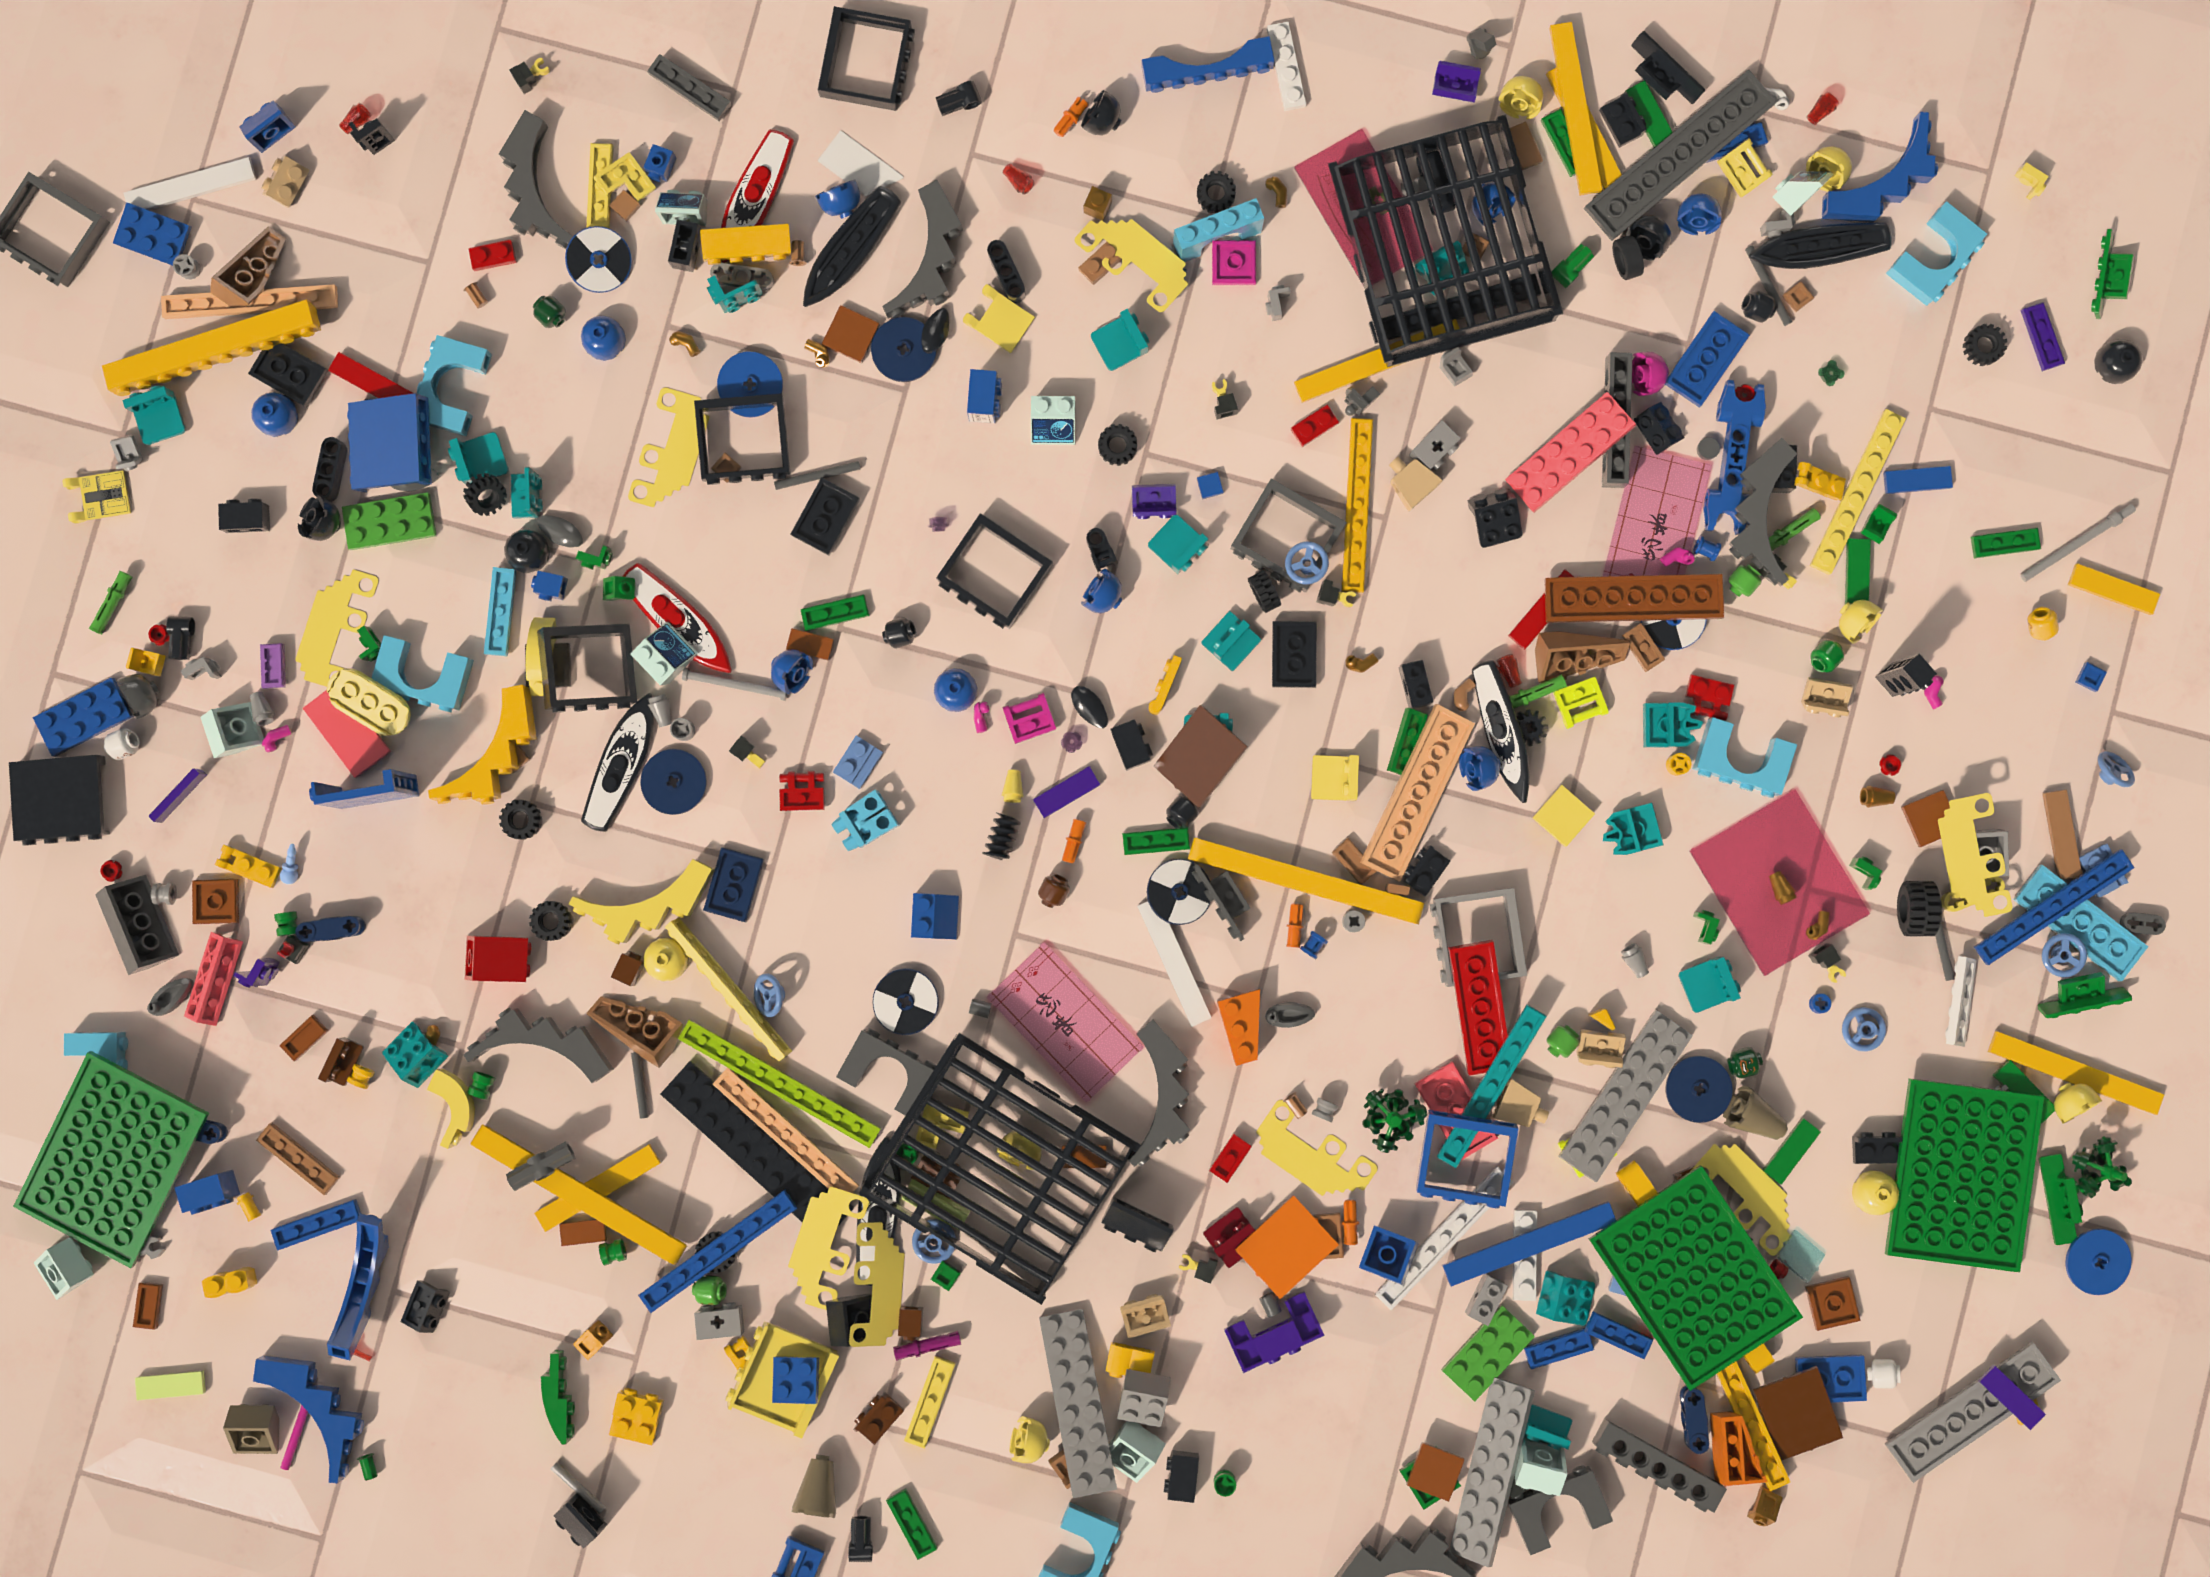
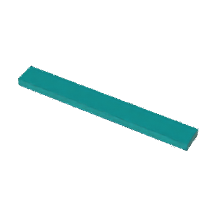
M1526 1004L1461 1115L1486 1119L1547 1017L1545 1014ZM1453 1127L1438 1152L1437 1158L1457 1168L1478 1131Z

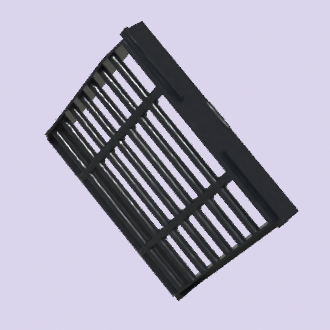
M1506 114L1498 116L1496 121L1481 122L1358 156L1339 165L1337 161L1328 163L1347 234L1350 236L1355 253L1353 257L1359 278L1365 288L1364 294L1384 364L1386 363L1387 367L1555 322L1559 315H1563L1543 242L1538 240L1524 188L1526 183ZM1497 133L1507 164V168L1501 170L1490 136ZM1479 138L1483 140L1492 171L1482 175L1478 174L1469 141ZM1461 144L1470 178L1457 181L1448 147ZM1440 150L1449 184L1436 187L1427 156L1428 152ZM1419 156L1428 190L1415 193L1406 162L1407 158ZM1397 161L1407 196L1394 199L1384 165ZM1376 167L1385 202L1373 205L1363 170ZM1355 173L1364 207L1350 211L1341 177ZM1509 176L1533 254L1527 257L1524 254L1503 178ZM1491 181L1495 182L1517 258L1505 263L1482 188L1483 183ZM1469 187L1474 188L1495 261L1494 266L1487 268L1482 267L1460 191ZM1447 193L1453 195L1474 268L1473 272L1461 274L1439 198L1440 195ZM1431 199L1453 277L1444 280L1439 278L1418 201ZM1407 204L1411 208L1432 282L1422 286L1418 284L1397 207ZM1386 210L1390 215L1410 289L1400 292L1396 288L1375 214ZM1364 216L1368 218L1389 295L1375 298L1353 221V219ZM1536 264L1547 302L1545 307H1540L1528 265ZM1517 268L1520 269L1531 306L1530 310L1518 312L1507 271ZM1495 274L1499 275L1510 315L1498 319L1485 278ZM1473 280L1478 282L1489 320L1479 324L1475 323L1464 283ZM1455 286L1467 324V327L1454 330L1443 292L1444 288ZM1429 292L1435 293L1446 333L1433 336L1422 294ZM1411 297L1414 299L1425 338L1414 342L1411 340L1400 300ZM1390 303L1393 306L1403 341V346L1393 350L1389 348L1378 309L1379 306Z
M958 1033L951 1041L866 1177L859 1194L924 1234L930 1232L976 1260L978 1267L1042 1305L1046 1299L1045 1292L1132 1152H1137L1141 1144L1078 1105H1071L1061 1099L1060 1095L1038 1081H1032L1027 1078L1023 1071L963 1034ZM962 1045L1002 1069L995 1082L955 1058ZM953 1066L990 1089L983 1101L946 1079L944 1075L949 1067ZM1010 1074L1082 1118L1077 1129L1073 1131L1005 1089L1003 1085ZM938 1085L978 1108L972 1120L932 1097ZM1000 1095L1068 1137L1070 1140L1065 1148L1061 1150L993 1108L991 1105L996 1096ZM926 1104L966 1128L960 1139L920 1116ZM985 1114L1056 1156L1058 1159L1052 1169H1049L979 1126ZM914 1123L954 1147L948 1158L908 1135ZM1090 1124L1126 1145L1118 1158L1083 1137ZM973 1133L1044 1175L1046 1178L1040 1188H1037L967 1145ZM901 1144H907L941 1165L942 1168L937 1176H931L897 1155L896 1152ZM1077 1144L1113 1165L1106 1177L1071 1156ZM962 1152L1033 1195L1034 1198L1029 1206H1023L955 1164ZM893 1162L929 1184L930 1187L925 1195L922 1197L886 1175L884 1171L889 1163ZM1065 1163L1101 1184L1095 1196L1059 1175ZM951 1171L1021 1214L1022 1217L1017 1225H1011L944 1184L943 1181L948 1173ZM877 1182L884 1183L918 1204L914 1213L875 1190L874 1187ZM1053 1182L1089 1203L1083 1215L1047 1194ZM939 1190L1009 1233L1010 1236L1006 1243L1002 1246L932 1203L931 1201ZM1042 1201L1077 1222L1071 1234L1035 1213ZM925 1210L930 1211L997 1252L998 1255L994 1262L921 1218ZM1030 1220L1065 1241L1059 1253L1023 1232ZM1018 1239L1054 1261L1047 1272L1011 1251ZM1008 1259L1042 1281L1036 1288L1001 1267L1002 1264Z

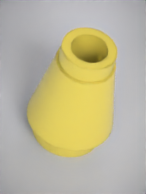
M1008 770L1002 791L1004 802H1021L1023 797L1021 771Z

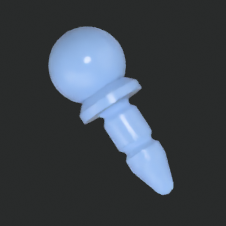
M293 843L290 844L287 850L286 863L282 864L283 869L280 872V879L285 884H293L298 879V872L296 871L298 865L295 864L296 848Z

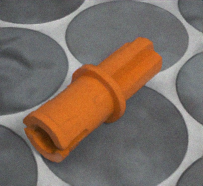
M1077 97L1068 111L1065 110L1063 112L1064 116L1053 130L1057 136L1064 137L1072 125L1078 123V118L1088 107V103L1084 99L1080 101L1081 97Z
M1073 819L1069 837H1066L1067 843L1062 857L1063 861L1068 863L1075 862L1079 845L1083 843L1081 839L1087 824L1086 822Z
M1291 904L1289 925H1286L1288 927L1286 947L1300 948L1301 929L1304 928L1302 926L1304 906L1301 904Z
M1355 1200L1344 1201V1221H1342V1225H1344V1244L1346 1245L1358 1244L1357 1225H1359V1221H1357Z

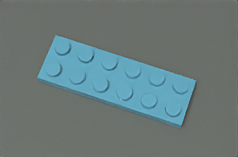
M2039 865L2013 900L2028 911L2067 885V883L2044 865ZM2088 899L2048 925L2057 934L2067 933L2078 937L2086 947L2087 957L2117 981L2124 980L2148 948L2145 943ZM2072 941L2069 942L2072 946L2079 950L2075 943H2073Z

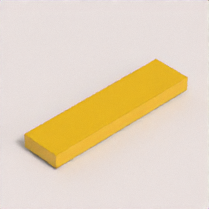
M2080 564L2074 565L2068 582L2069 586L2148 615L2154 614L2160 594Z

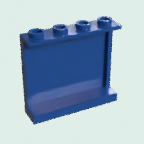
M414 393L348 403L350 483L352 490L365 493L367 489L412 483L432 484L428 397Z
M389 769L382 771L384 785L342 791V787L311 782L309 796L314 805L345 809L419 797V789L415 774Z

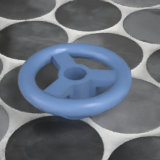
M1309 541L1293 546L1285 559L1287 574L1292 580L1300 584L1318 582L1324 577L1329 567V558L1325 549L1319 544ZM1306 548L1305 557L1300 562L1292 564V558L1295 553ZM1313 550H1316L1322 557L1321 570L1317 567V563L1312 557ZM1306 561H1310L1311 565L1305 567L1304 563ZM1300 569L1301 572L1305 575H1311L1314 573L1315 576L1310 578H1303L1298 576L1294 571Z
M2108 751L2101 752L2098 755V765L2101 769L2099 776L2108 785L2115 783L2121 787H2131L2134 784V773L2121 757ZM2121 774H2127L2128 781L2122 780Z
M2062 933L2051 937L2045 943L2042 950V961L2045 968L2051 974L2058 977H2070L2082 970L2087 960V950L2084 943L2072 934ZM2061 940V945H2056V946H2054V947L2052 948V950H2051V958H2049L2050 948H2051L2056 942H2058V941ZM2070 941L2079 948V960L2074 958L2070 952ZM2063 951H2065V953H2066L2065 957H2064V958H2061V957H2060L2061 953H2062ZM2058 962H2069L2075 967L2062 971L2052 965Z
M764 973L755 982L754 1000L762 1015L774 1017L782 1007L785 991L776 977L772 974ZM769 980L773 986H765L763 981ZM760 991L763 994V998L765 1000L764 1006L761 1001Z
M1866 1007L1856 1008L1846 1015L1842 1024V1034L1846 1043L1853 1049L1863 1052L1871 1051L1883 1042L1886 1035V1024L1877 1011ZM1863 1014L1874 1017L1878 1022L1879 1029L1873 1022L1865 1021ZM1855 1017L1858 1023L1857 1033L1851 1038L1849 1024ZM1864 1026H1867L1868 1028L1867 1033L1863 1032ZM1878 1035L1877 1039L1871 1044H1858L1861 1038L1871 1039Z
M938 1219L927 1220L942 1230L943 1228L947 1234L956 1238L953 1229L947 1223ZM915 1229L912 1237L913 1250L924 1262L931 1264L941 1263L953 1254L955 1248L949 1245L946 1250L942 1246V1240L933 1234H929L925 1240L919 1241L921 1231ZM935 1238L938 1244L936 1246L931 1245L930 1239ZM925 1247L930 1252L938 1251L941 1256H927L920 1248Z

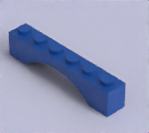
M1270 36L1248 40L1232 56L1209 65L1182 64L1172 61L1165 56L1141 60L1146 92L1151 91L1152 93L1161 92L1164 88L1169 87L1180 89L1186 84L1192 83L1194 85H1202L1208 80L1223 81L1231 76L1245 77L1253 72L1263 74L1269 72L1274 66Z

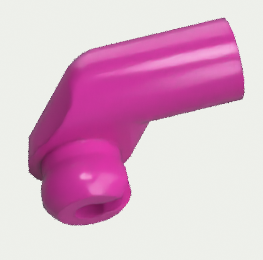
M1934 676L1932 678L1934 682L1924 690V695L1932 709L1943 705L1938 696L1939 690L1944 684V680L1940 676Z
M985 701L982 703L977 702L974 705L973 718L977 733L987 731L984 713L989 712V705Z
M288 725L270 730L262 741V746L265 747L266 752L275 751L277 749L275 742L278 739L291 735Z

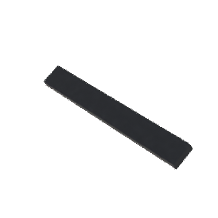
M1534 273L1531 274L1536 295L1540 296L1542 293ZM1523 278L1510 280L1515 302L1527 300L1528 296ZM1501 283L1489 286L1494 309L1506 306L1507 303ZM1480 289L1467 293L1473 315L1486 312ZM1459 296L1446 299L1451 319L1459 320L1465 318ZM1438 303L1425 305L1431 328L1443 324ZM1416 308L1405 311L1404 316L1409 333L1422 331ZM1395 314L1381 318L1387 341L1401 337ZM1371 321L1369 322L1374 344H1377L1378 339L1373 322Z

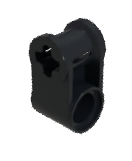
M1099 528L1089 530L1086 542L1097 572L1111 564L1117 565L1116 556L1109 545L1104 531ZM1097 533L1101 535L1102 542L1099 544L1091 543L1090 536Z

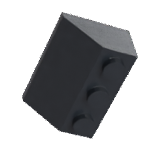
M1114 1196L1101 1220V1223L1105 1224L1104 1228L1112 1233H1116V1231L1124 1233L1125 1239L1136 1243L1138 1240L1145 1244L1144 1248L1155 1253L1157 1250L1163 1251L1174 1231L1172 1224Z

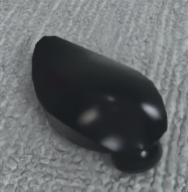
M945 308L934 312L924 324L921 343L923 351L927 354H931L939 349L948 336L949 314Z
M1076 686L1071 692L1072 702L1076 711L1091 725L1105 728L1108 725V718L1099 697L1084 686Z

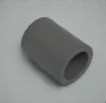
M972 999L969 1013L988 1018L992 1003Z
M1273 1292L1259 1298L1268 1317H1272L1282 1311Z

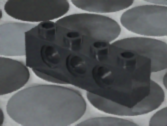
M1919 653L1891 663L1875 678L1894 697L1897 695L1904 696L1907 693L1911 694L1914 691L1918 692L1920 689L1925 690L1934 682L1932 678L1937 673Z

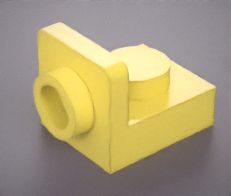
M2027 162L2014 175L2019 178L2022 184L2032 187L2026 196L2029 200L2035 195H2041L2047 186L2044 183L2049 177Z

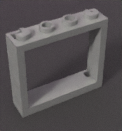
M1514 888L1432 899L1433 904H1430L1431 916L1435 917L1436 920L1433 932L1435 939L1439 940L1440 948H1436L1438 961H1442L1443 969L1440 970V979L1442 983H1445V987L1454 986L1441 905L1503 896L1514 970L1498 972L1499 980L1527 976Z

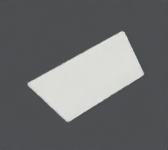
M839 131L818 159L819 163L845 182L855 179L860 193L864 196H869L878 186L887 187L903 179L901 174L842 131Z

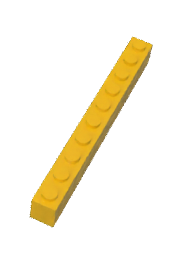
M306 299L102 365L107 389L117 396H127L132 391L138 389H149L151 385L156 383H167L172 378L189 376L194 371L207 370L212 368V365L218 363H229L234 358L240 356L248 357L253 352L259 350H270L274 345L280 343L287 344L299 337L313 336L315 332L321 331V326L315 305Z

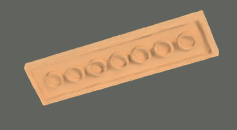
M1438 704L1434 705L1360 863L1398 882L1401 881L1475 723Z

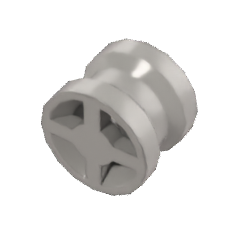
M181 254L173 261L174 271L183 278L192 280L199 276L200 264L191 256Z
M161 883L153 884L151 889L153 904L165 902L167 905H173L175 903L177 889L174 883H168L167 885H162Z
M1348 911L1342 918V925L1349 932H1359L1365 926V917L1359 911Z
M1318 1098V1105L1312 1111V1115L1332 1122L1334 1119L1332 1115L1339 1106Z

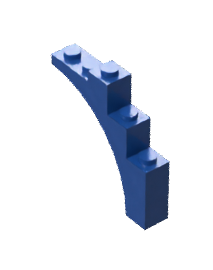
M1920 112L1913 119L1912 132L1906 150L1897 165L1889 173L1861 188L1847 191H1829L1822 200L1821 219L1874 222L1883 213V202L1901 203L1909 196L1911 184L1908 182L1929 183L1937 175L1938 164L1935 163L1936 156L1928 155L1930 151L1928 134L1932 124L1931 120H1929V112Z
M360 1213L357 1218L356 1248L352 1271L340 1313L327 1342L328 1355L349 1361L371 1316L370 1302L380 1282L379 1268L389 1248L388 1235L383 1234L382 1219L371 1214L364 1215Z
M264 1355L257 1358L253 1382L270 1385L287 1393L308 1411L319 1427L327 1447L329 1483L338 1484L344 1480L349 1471V1464L346 1463L347 1456L350 1455L352 1449V1442L350 1440L358 1437L364 1428V1420H361L362 1413L336 1410L341 1401V1395L338 1394L339 1387L313 1384L318 1373L317 1369H315L316 1362Z

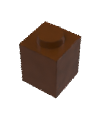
M629 951L628 954L622 953L611 978L630 987L635 986L644 967V961L640 960L642 956L632 951Z
M900 1307L898 1336H903V1340L914 1341L916 1337H921L924 1307Z

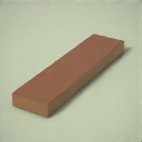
M2067 790L2042 793L2057 876L2062 880L2079 877L2082 875Z
M273 1122L269 1123L256 1139L258 1143L323 1195H327L340 1178Z

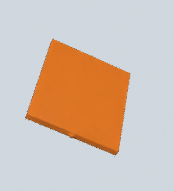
M1293 1195L1235 1250L1256 1272V1276H1259L1281 1299L1339 1244L1321 1226L1318 1219L1314 1218Z

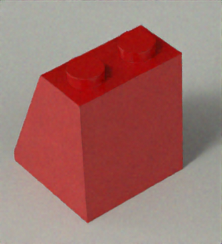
M467 936L464 980L526 982V978L530 976V964H527V956L531 955V942H528V938Z

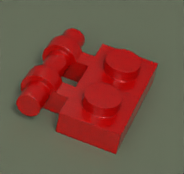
M1690 675L1685 697L1693 698L1691 705L1696 706L1695 712L1690 714L1697 717L1698 715L1714 717L1726 721L1728 713L1720 711L1721 705L1730 706L1734 685ZM1701 701L1713 703L1712 708L1702 707Z
M789 771L788 774L779 775L780 783L788 782V789H779L780 811L825 810L824 788L815 787L816 782L824 781V773H815V771L796 773L795 771ZM796 782H808V788H796Z

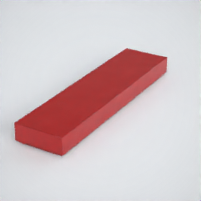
M340 352L337 353L328 369L329 372L378 399L414 394Z
M1564 569L1557 578L1574 576ZM1545 593L1508 635L1524 650L1547 624Z

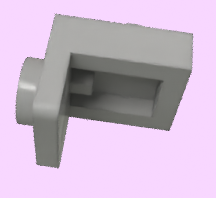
M1783 209L1780 212V221L1765 222L1760 228L1761 237L1768 236L1769 239L1789 232L1795 223L1794 214L1790 216Z
M1284 285L1274 286L1271 288L1272 290L1268 291V302L1265 303L1267 315H1271L1272 321L1281 320L1282 317L1279 298L1290 296V287L1284 288Z
M1459 347L1453 350L1449 349L1443 353L1439 368L1454 387L1473 376V371L1461 357V349Z
M134 435L110 441L118 461L115 465L117 470L124 468L125 471H129L138 467L137 465L143 458Z
M206 657L189 661L185 664L186 667L181 670L184 678L190 680L196 679L205 672L211 678L219 679L221 677L218 672L220 670L219 665L215 660Z

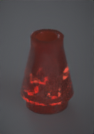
M1826 92L1824 95L1821 94L1810 113L1806 116L1807 120L1811 124L1816 125L1837 110L1836 106L1839 104V101L1829 92Z
M360 102L357 105L353 104L343 121L339 124V127L346 134H349L352 128L348 123L352 121L359 128L367 123L372 115Z
M1011 163L1003 169L1002 173L1018 193L1025 195L1033 188L1035 182L1030 174L1018 169Z
M1513 654L1496 660L1497 668L1510 688L1522 684L1517 658H1514Z

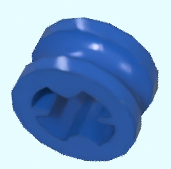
M1825 994L1813 995L1809 1000V1007L1814 1013H1826L1831 1008V999ZM1819 997L1821 1001H1825V1006H1822V1010H1820L1819 1006L1815 1005V1001H1819L1817 999Z

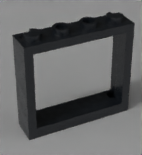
M834 6L817 89L819 96L896 111L897 104L902 102L903 91H900L901 83L905 84L907 70H904L905 63H909L911 49H908L909 42H913L915 29H912L911 20ZM843 22L903 33L890 99L831 88Z
M782 393L694 400L701 480L703 482H707V485L720 484V480L727 479L729 483H740L744 478H751V481H763L764 477L773 476V479H785L786 475H791ZM777 406L783 467L709 473L704 412Z
M980 513L936 579L940 582L938 586L949 593L952 590L957 594L956 598L965 605L968 602L976 607L974 610L983 617L989 615L994 619L992 622L1002 629L1004 627L1010 629L1052 568L1053 561ZM980 527L1041 567L1008 617H1005L947 578V575Z
M630 624L543 627L537 631L545 710L552 709L553 712L562 713L566 712L568 708H574V712L587 711V707H596V711L608 710L609 706H617V709L631 708L630 705L637 702L633 656L631 655ZM620 636L626 696L557 700L551 639Z

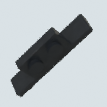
M1642 31L1631 44V47L1645 59L1635 71L1665 100L1678 91L1691 104H1694L1705 92V88L1645 31Z

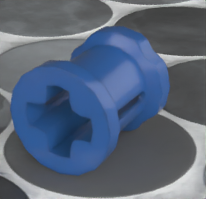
M1700 535L1692 553H1699L1709 557L1710 561H1715L1721 549V544L1707 541Z
M1311 931V937L1304 946L1300 947V950L1316 960L1318 952L1328 941L1314 931Z

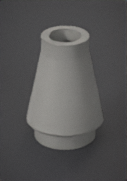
M263 692L251 694L253 721L258 726L272 723L275 713L265 699Z
M662 694L649 698L650 704L648 706L658 722L659 728L670 725L672 723L670 705L666 695Z
M1631 944L1621 951L1623 955L1621 958L1631 968L1637 978L1644 977L1649 973L1641 947H1638L1637 944Z

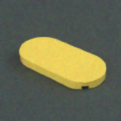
M347 668L336 672L329 679L327 693L329 692V700L332 705L374 732L383 736H391L402 732L408 726L411 713L407 702L400 695L356 669Z

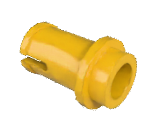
M249 1192L237 1197V1205L240 1204L248 1222L261 1216L252 1199L254 1195H250Z

